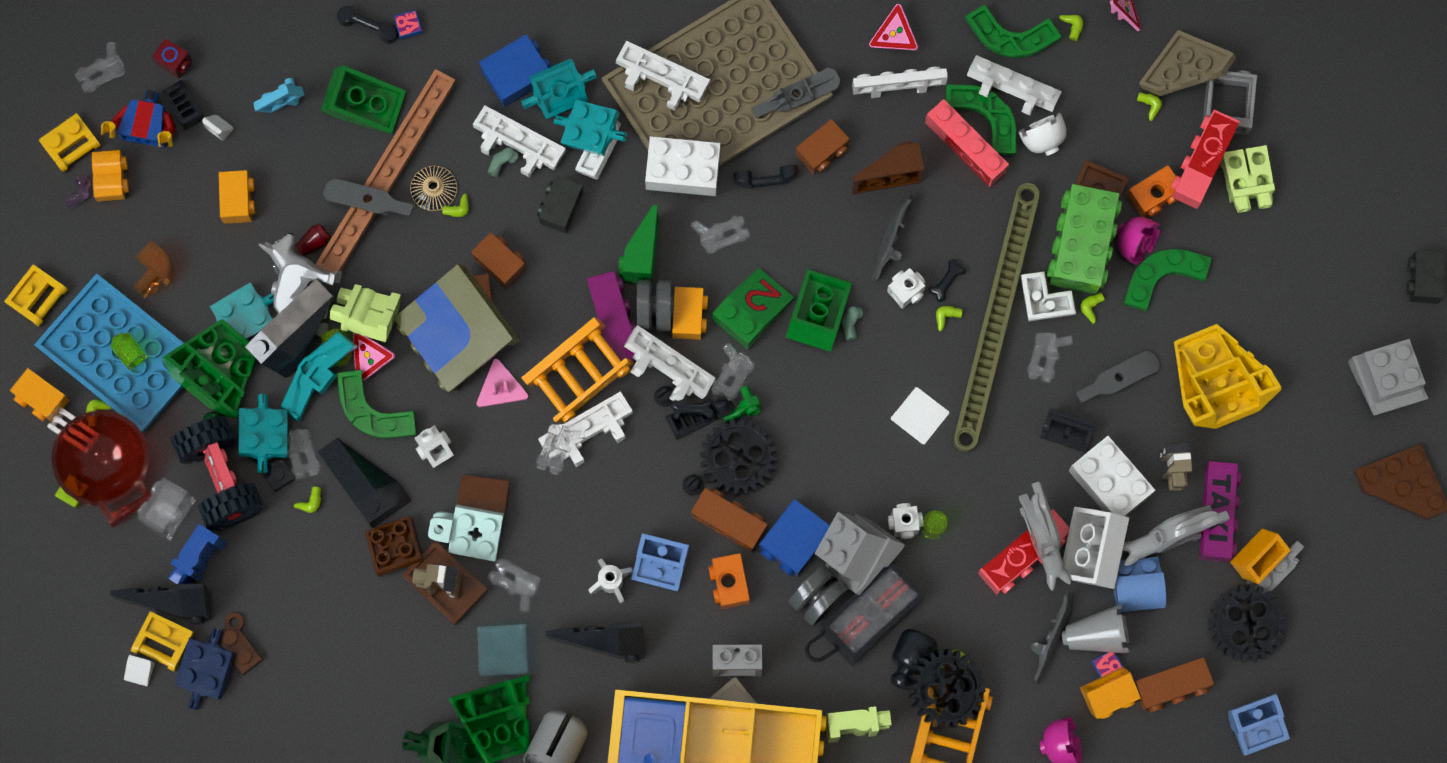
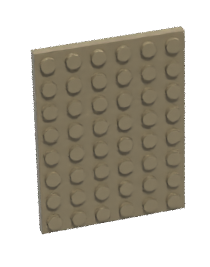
M730 0L648 49V51L710 79V84L700 102L688 97L686 102L681 100L674 111L667 107V101L671 99V93L668 92L667 87L648 78L645 81L639 79V82L634 85V91L625 88V81L629 75L625 74L626 68L622 66L601 78V81L647 151L649 150L650 137L720 143L719 167L833 98L831 92L790 111H773L757 119L755 118L752 107L771 99L780 88L782 89L818 73L769 0ZM798 91L792 93L793 97L801 95Z

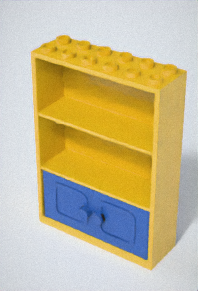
M615 690L608 763H817L818 756H823L824 741L820 740V731L825 732L827 716H822V710Z

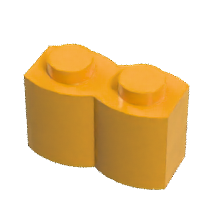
M120 150L92 152L93 191L97 202L124 200L125 193H129L128 179H124V170H128L127 156H123Z

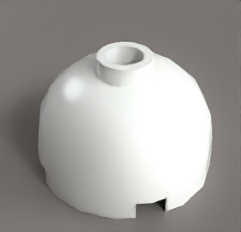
M1058 113L1056 117L1051 115L1029 125L1032 129L1026 132L1024 128L1018 132L1024 145L1031 152H1045L1048 156L1059 151L1058 146L1064 142L1067 128L1061 113Z

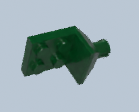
M451 721L435 722L424 729L421 734L406 731L403 739L413 741L408 743L402 742L403 750L418 752L417 757L421 763H485L466 728L461 723Z

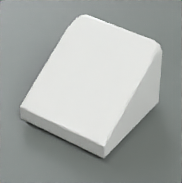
M218 115L202 119L205 128L221 141H224L234 129L233 126Z
M129 655L124 680L148 687L155 663Z

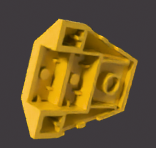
M1218 324L1174 341L1183 407L1194 426L1217 429L1259 412L1281 391V386L1271 369L1266 365L1263 366L1254 358L1250 351L1247 352L1238 345V341Z

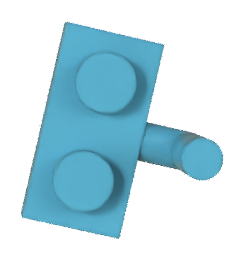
M293 78L285 79V83L279 85L277 90L265 93L261 96V99L253 102L255 111L273 113L286 105L296 106L299 104V98L304 96L303 88L295 86Z

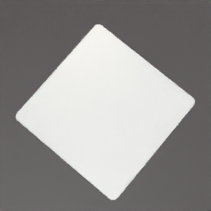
M916 387L894 413L891 420L920 443L925 444L948 416L949 411Z

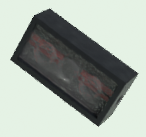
M891 562L888 567H884L860 595L855 593L822 623L820 633L854 666L923 602L925 595Z

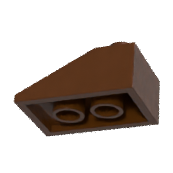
M912 141L902 142L899 146L894 147L855 175L853 178L852 194L922 183L924 165L919 143H913Z

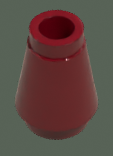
M318 223L316 226H311L295 247L302 256H305L327 244V240L331 237L326 229Z

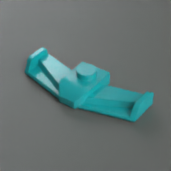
M337 332L309 356L304 357L297 366L295 376L280 407L287 410V413L295 420L301 422L302 415L314 389L324 394L337 377L330 368L358 346L348 337Z

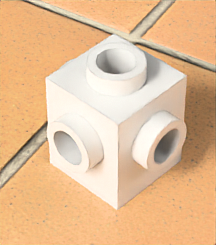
M909 268L906 272L903 270L898 272L892 278L893 282L888 285L887 289L889 295L903 309L911 302L913 304L917 303L924 296L925 280L917 271L914 273Z
M435 425L423 430L420 435L414 438L419 445L415 448L422 460L427 458L433 468L453 456L448 446L451 443L450 439L444 431L440 433Z
M910 503L896 505L897 508H893L891 515L888 516L889 530H893L894 537H900V539L914 538V535L919 533V527H923L922 512L918 513L917 506L911 507ZM902 517H910L911 521L905 523L902 521Z

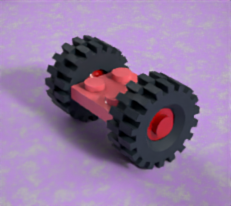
M219 416L217 418L211 417L208 420L203 419L199 423H193L192 426H186L182 431H178L176 435L172 436L171 442L179 462L182 464H192L194 461L200 462L204 459L218 494L211 495V498H206L198 506L208 530L218 531L221 528L226 529L229 526H235L237 523L247 521L248 518L254 517L255 514H259L263 510L264 506L253 483H246L245 485L240 484L235 487L234 484H237L234 472L232 470L229 471L226 462H228L225 451L236 442L227 417Z

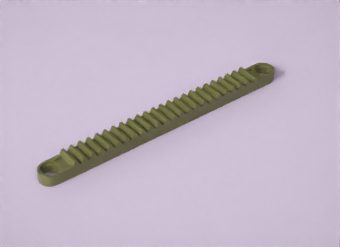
M1031 183L1020 185L1015 194L954 435V445L961 452L972 451L979 439L1040 192ZM1024 190L1031 191L1034 199L1024 201L1021 198V192ZM964 433L969 434L973 439L972 443L968 446L962 445L959 441L960 435Z

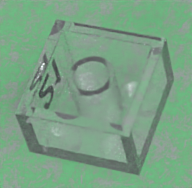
M163 477L160 482L157 481L151 490L152 496L149 501L144 502L139 508L137 519L148 529L171 541L196 500L188 491Z

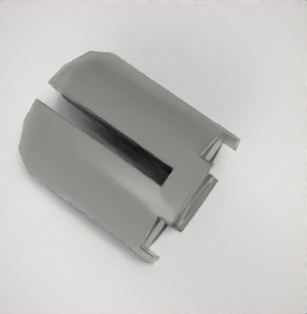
M561 710L549 711L544 715L523 757V761L526 762L529 759L532 763H575L588 737L586 726L579 718L572 716L552 757H550L567 722L568 713Z

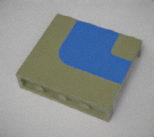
M459 264L394 317L398 323L396 327L399 332L404 336L407 335L412 342L410 346L413 351L418 355L421 354L425 360V367L429 372L435 373L439 379L437 381L439 386L449 393H457L459 391L457 386L507 345L514 346L520 341V338L467 267Z

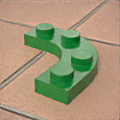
M985 4L965 16L966 22L980 42L992 52L1005 57L1025 58L1033 56L1060 41L1062 37L1049 18L1022 33L1007 31L997 23Z
M947 84L946 102L954 110H970L983 115L991 127L992 148L1000 156H1015L1016 125L1008 105L992 91H989L987 97L978 94L981 89L980 86Z
M1181 249L1163 250L1149 256L1135 270L1123 305L1146 312L1156 282L1162 277L1171 274L1182 275L1204 282L1212 258Z
M361 370L337 373L342 408L348 419L357 429L369 436L380 439L417 436L414 411L392 414L379 413L373 410L366 402Z

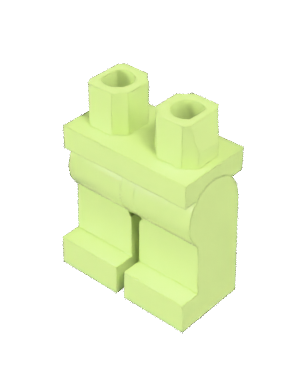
M1267 145L1247 148L1245 151L1241 149L1225 152L1220 162V167L1223 169L1229 202H1234L1237 213L1250 211L1249 199L1257 198L1259 209L1270 208L1273 205L1272 194L1275 191Z
M357 284L354 285L353 290L340 288L337 303L346 306L333 304L330 311V319L340 322L341 330L348 332L350 330L351 332L386 342L392 325L395 322L394 317L398 315L400 310L401 294L392 292L390 296L376 293L369 288L362 289V286Z
M875 706L869 707L867 710L827 713V742H838L840 735L845 734L863 736L868 733L869 737L876 736L879 730L889 729V726L892 725L890 710L877 712Z

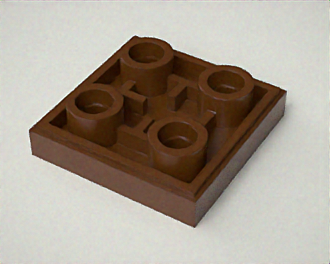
M462 475L457 505L504 513L503 529L510 482Z
M410 515L365 531L378 577L424 561Z

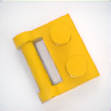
M77 113L39 139V142L62 172L68 170L69 165L93 148L96 150L101 146ZM83 139H88L87 142L63 159L59 157Z
M33 264L4 302L40 327L44 322L42 319L59 297L66 294L68 289ZM50 285L54 288L36 313L33 314L30 311Z
M150 611L132 645L131 652L141 653L168 666L169 670L175 672L185 653L189 638L192 639L194 632ZM146 638L174 650L173 656L170 657L145 645Z

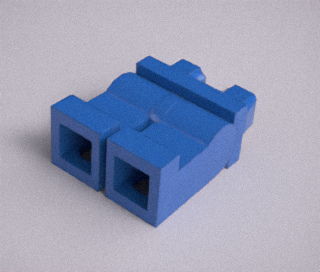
M198 524L180 551L178 559L174 558L170 563L175 568L168 579L175 584H191L193 579L199 583L202 578L200 574L206 570L208 559L216 548L223 551L227 543L204 526Z

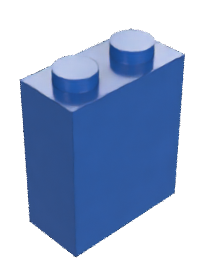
M526 34L478 62L481 72L504 107L533 90L529 76L552 67L547 58L542 59L538 52L541 50L534 39L530 41Z
M794 499L759 544V549L762 550L760 554L770 562L774 559L781 564L779 568L787 575L792 576L794 574L798 577L815 555L830 525Z

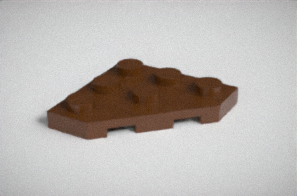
M1421 444L1354 470L1358 483L1366 495L1377 497L1390 505L1402 510H1408L1426 520L1447 512V500Z

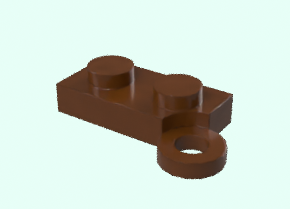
M230 613L225 618V628L222 629L223 632L219 644L224 649L236 653L233 663L242 675H245L263 660L240 631L244 626L243 617L238 613ZM233 618H237L239 621L235 627L230 625V621Z

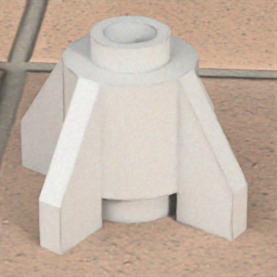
M601 558L598 560L601 567L598 581L588 590L591 595L600 590L615 593L621 604L624 602V599L619 589L623 585V578L633 574V570L631 567L619 569L613 565H606ZM611 575L615 578L613 581H607V576Z

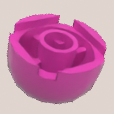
M1134 217L1125 224H1120L1116 231V236H1118L1116 243L1122 257L1135 265H1140L1145 260L1142 258L1145 252L1148 250L1151 253L1157 243L1160 230L1156 227L1160 226V224L1145 217Z
M1071 717L1053 721L1046 727L1043 740H1040L1042 754H1047L1048 759L1052 763L1082 762L1080 738L1076 737L1072 731L1077 728Z

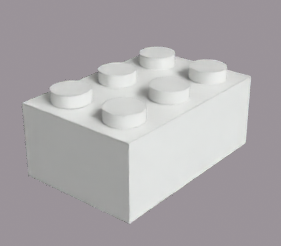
M650 137L645 178L646 190L716 196L720 143Z
M1109 436L1088 451L1069 469L1071 475L1102 511L1126 517L1155 492L1151 484Z
M1074 507L1063 557V565L1071 581L1111 589L1115 588L1129 522L1128 517L1111 512Z

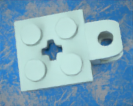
M456 505L454 513H434L433 518L430 520L428 536L435 541L449 543L448 553L496 561L504 513ZM474 527L479 528L478 531L482 533V536H478L477 539L473 538V535L469 532L473 531Z

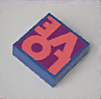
M416 10L394 16L400 40L423 34Z
M1107 652L1091 661L1099 677H1103L1123 667L1116 654Z

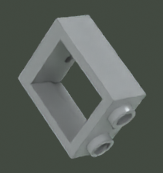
M1244 70L1238 72L1227 71L1223 77L1207 81L1203 120L1206 115L1211 116L1214 83L1247 87L1244 118H1232L1240 121L1235 134L1249 135L1253 124L1257 75Z
M713 645V677H762V645ZM738 648L740 652H734V650Z

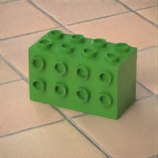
M1075 184L1071 185L1070 190H1065L1061 202V208H1064V213L1060 214L1056 231H1060L1059 236H1056L1052 247V254H1055V258L1051 260L1047 272V277H1051L1049 285L1090 294H1096L1100 287L1103 288L1108 276V270L1104 269L1105 264L1108 265L1113 251V247H1110L1109 243L1115 238L1117 224L1114 223V219H1117V216L1120 214L1122 201L1118 200L1119 193Z

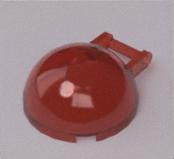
M99 410L79 415L64 426L55 439L51 461L55 478L66 494L78 502L92 506L99 505L112 528L117 526L116 522L146 505L150 507L154 504L142 483L149 463V451L145 437L136 424L123 415ZM136 488L139 489L142 494L141 498L113 514L110 513L106 505L122 500Z

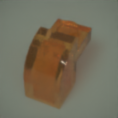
M151 240L135 257L148 270L134 286L135 290L144 299L156 292L160 281L168 287L174 275L171 260L164 250Z

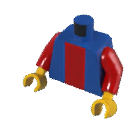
M145 90L143 101L131 100L110 121L102 123L101 135L110 132V138L113 139L117 131L122 141L165 148V142H168L169 147L173 146L172 138L176 128L171 114L166 111L163 105L157 104L159 93Z

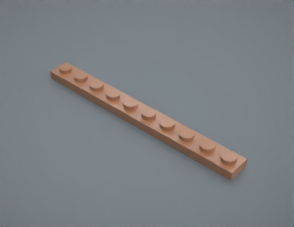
M437 69L434 70L364 186L386 191L387 193L390 192L456 84L455 79ZM370 196L365 198V203L372 201ZM350 207L316 265L330 272L341 271L376 213Z

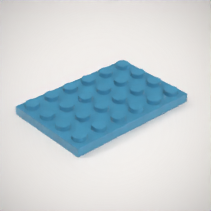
M97 273L34 344L36 348L142 433L149 428L183 388L171 377L162 359L163 356L182 345L183 342Z

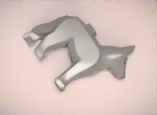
M292 233L286 234L282 239L275 241L273 244L269 242L259 244L271 256L275 265L280 270L278 281H274L271 289V294L274 295V308L278 314L315 279L318 278L322 283L334 285V282L339 284L342 277L341 271L330 272L324 270L308 258L296 254L293 249L295 238ZM328 309L323 319L327 318ZM320 323L315 334L326 337L329 324Z
M1041 482L1031 484L1034 490L1031 501L1027 493L1019 496V502L1022 505L1020 513L1026 522L1036 554L1042 561L1048 587L1053 591L1057 578H1060L1069 585L1071 584V579L1061 559L1060 537Z
M1210 505L1173 516L1153 528L1147 535L1134 541L1125 542L1122 551H1127L1129 556L1125 560L1124 565H1132L1139 559L1151 554L1166 552L1184 543L1197 541L1202 537L1200 532L1214 525L1225 523L1230 517L1227 511L1217 513L1212 510Z

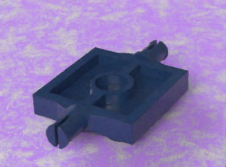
M213 628L209 642H201L191 638L188 640L174 684L193 693L188 708L198 710L202 696L222 699L236 654L219 645L223 630Z

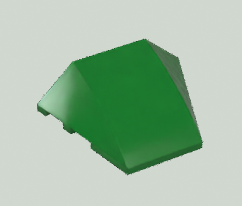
M221 319L163 356L162 359L171 377L206 407L234 419L237 418L238 407L241 398L244 396V388L251 374L255 357L245 347L249 341L226 321Z
M530 675L495 683L448 698L485 763L500 761L525 753L528 750L529 721L526 719L527 704H529L527 683L529 682Z

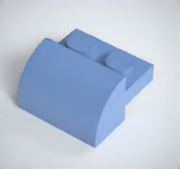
M642 533L631 580L679 591L689 545Z
M1142 558L1128 566L1124 565L1125 560H1120L1113 590L1116 605L1123 606V610H1119V612L1165 608L1166 587L1159 558Z
M1276 693L1228 711L1231 729L1235 732L1241 752L1245 756L1290 739L1283 720L1285 716Z

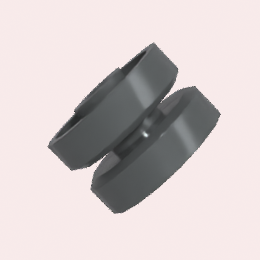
M638 279L637 325L646 331H650L652 328V316H656L658 331H671V316H673L674 311L671 279H659L656 294H653L652 281L650 279Z
M825 565L810 575L788 601V604L796 612L803 610L811 604L804 613V620L812 627L820 622L849 590L841 580L833 582L826 588L833 578V572Z

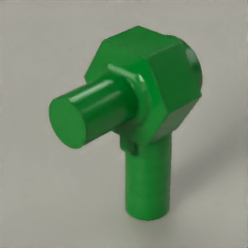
M749 386L740 388L744 400L740 402L737 409H734L731 414L724 417L726 423H729L730 419L735 420L744 414L754 416L761 412L762 404L757 395L752 396Z

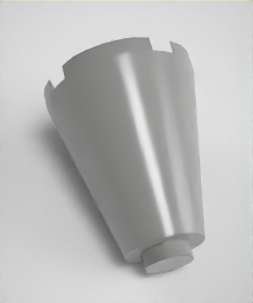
M1116 605L1066 625V631H1062L1063 644L1068 645L1070 650L1130 653V648H1125V643H1129L1126 618L1119 613V610H1123V606Z

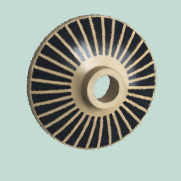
M428 166L417 172L412 179L411 195L414 202L422 209L440 211L443 210L444 205L449 206L454 201L457 194V182L449 170L440 166ZM431 183H436L437 187L435 189H430L429 185Z

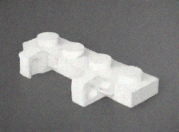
M628 41L625 42L616 59V64L626 68L625 74L629 75L625 81V88L634 91V85L639 82V79L645 81L648 78L667 87L668 92L671 93V99L667 101V107L674 111L680 101L686 102L688 97L700 102L710 84V79Z
M977 55L967 73V76L982 82L978 94L987 97L991 88L995 87L1025 100L1021 112L1028 115L1031 114L1035 105L1053 112L1062 92Z
M930 67L926 71L909 69L898 74L883 72L880 76L862 74L857 76V78H853V95L871 93V98H878L883 91L916 88L917 93L927 92V87L946 85L948 78L947 69H940V67Z
M485 105L473 123V128L483 132L481 137L484 139V142L480 147L482 153L489 156V151L495 148L496 144L501 146L502 143L524 154L523 158L526 159V165L521 168V174L529 178L536 167L541 169L545 165L555 170L566 152V148Z
M638 325L633 329L624 347L634 353L633 359L636 360L631 370L632 374L639 377L644 373L647 366L649 368L654 366L673 379L672 383L676 385V388L669 398L672 401H680L684 398L685 394L690 396L692 393L703 399L715 380L714 376Z
M620 391L543 435L538 440L550 461L560 455H563L564 459L570 456L575 466L578 467L585 463L578 451L582 447L581 443L602 431L605 434L610 431L617 443L625 440V434L620 427L625 425L623 419L633 414V411Z

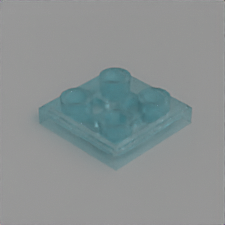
M526 624L477 627L479 676L528 674Z

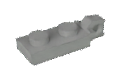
M1296 541L1289 548L1291 551L1260 584L1247 581L1245 585L1253 584L1254 591L1259 586H1262L1263 594L1267 591H1272L1296 567L1299 560L1295 556L1304 546Z

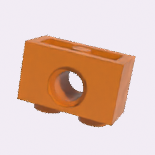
M1167 165L1129 189L1126 196L1141 217L1147 215L1152 217L1162 210L1161 206L1166 203L1171 205L1178 201L1172 198L1175 190L1171 189L1176 176ZM1151 190L1160 191L1162 197L1156 198L1152 196Z
M741 554L713 558L712 566H708L710 579L716 581L717 589L713 590L715 604L720 603L721 610L750 604ZM727 576L735 580V584L729 588L721 583L722 579Z

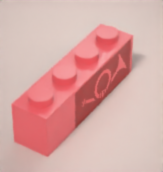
M944 99L927 114L925 123L989 187H992L1007 173L1009 164Z
M1215 109L1211 116H1205L1200 126L1204 131L1201 137L1196 135L1190 147L1194 149L1191 157L1186 155L1181 166L1184 172L1181 177L1176 176L1171 186V189L1175 190L1172 198L1198 209L1240 121Z
M1052 509L1051 513L1059 532L1061 548L1067 543L1070 528L1056 511ZM1029 531L1024 532L979 570L978 574L996 595L1000 592L1004 594L1009 592L1015 586L1014 581L1021 576L1024 579L1034 570L1032 566L1039 561L1042 564L1032 544Z

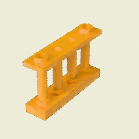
M592 318L521 377L527 385L540 386L560 412L553 417L555 422L566 423L576 416L575 412L617 377L622 378L627 375L631 370L629 367L634 364L631 359L625 358L621 361L601 336V330L606 326L598 318ZM589 340L596 343L614 367L604 376L583 351V345ZM571 355L577 357L596 382L586 391H584L565 366V360ZM553 370L558 371L578 397L568 406L565 405L547 381V375Z
M930 686L928 689V695L930 698L934 699V690ZM985 688L986 692L982 696L979 695L984 702L976 704L980 708L977 718H966L967 724L960 725L974 729L970 743L934 734L932 730H929L931 722L925 723L926 715H923L910 763H948L929 758L927 754L923 753L925 744L930 745V743L967 752L965 763H972L985 710H990L993 696H989L990 689ZM931 704V706H927V708L936 709L937 711V707L935 706L936 704Z

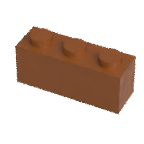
M705 488L690 512L691 517L753 553L767 530L765 518L754 512L752 515L744 511L745 507L734 500L730 503L723 499L724 495L716 489L712 488L710 491Z
M1204 657L1134 682L1141 697L1138 701L1142 711L1149 709L1150 713L1164 709L1163 704L1171 701L1173 705L1185 702L1188 695L1195 694L1196 697L1210 693L1209 688L1214 685Z

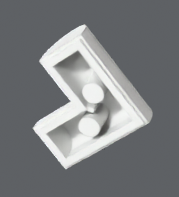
M1044 271L1021 275L1028 322L1076 314L1072 291L1048 294Z

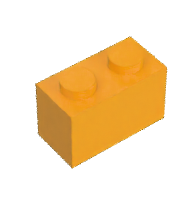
M247 170L219 172L220 218L224 224L252 222V214L256 212L255 201L251 200V192L255 191V182Z
M675 287L672 329L674 339L701 340V333H706L707 319L702 318V312L707 310L708 296H703V288Z
M29 368L26 369L10 389L15 395L13 400L23 408L27 405L34 409L32 414L41 421L47 419L52 422L53 417L59 413V409H64L70 401L63 393Z
M1261 529L1230 563L1243 579L1260 584L1291 550L1278 533Z
M1124 667L1080 687L1090 713L1097 719L1108 718L1114 711L1120 708L1131 707L1135 704L1136 700L1141 699L1131 673Z

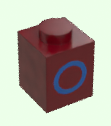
M167 39L163 40L152 56L156 65L177 78H180L182 73L185 74L191 66L192 59L189 53Z

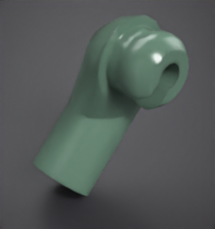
M505 148L493 156L487 173L498 177L502 165L506 162L515 163L518 159V153L513 151L512 148Z
M849 307L841 320L846 341L858 338L854 324L863 317L861 307Z

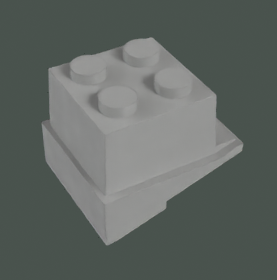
M1410 339L1353 356L1348 361L1373 416L1429 399L1423 388L1426 383Z
M837 512L815 554L826 562L825 566L833 572V576L836 579L841 580L849 589L860 595L884 566L888 567L905 545L868 518L858 514L851 516Z

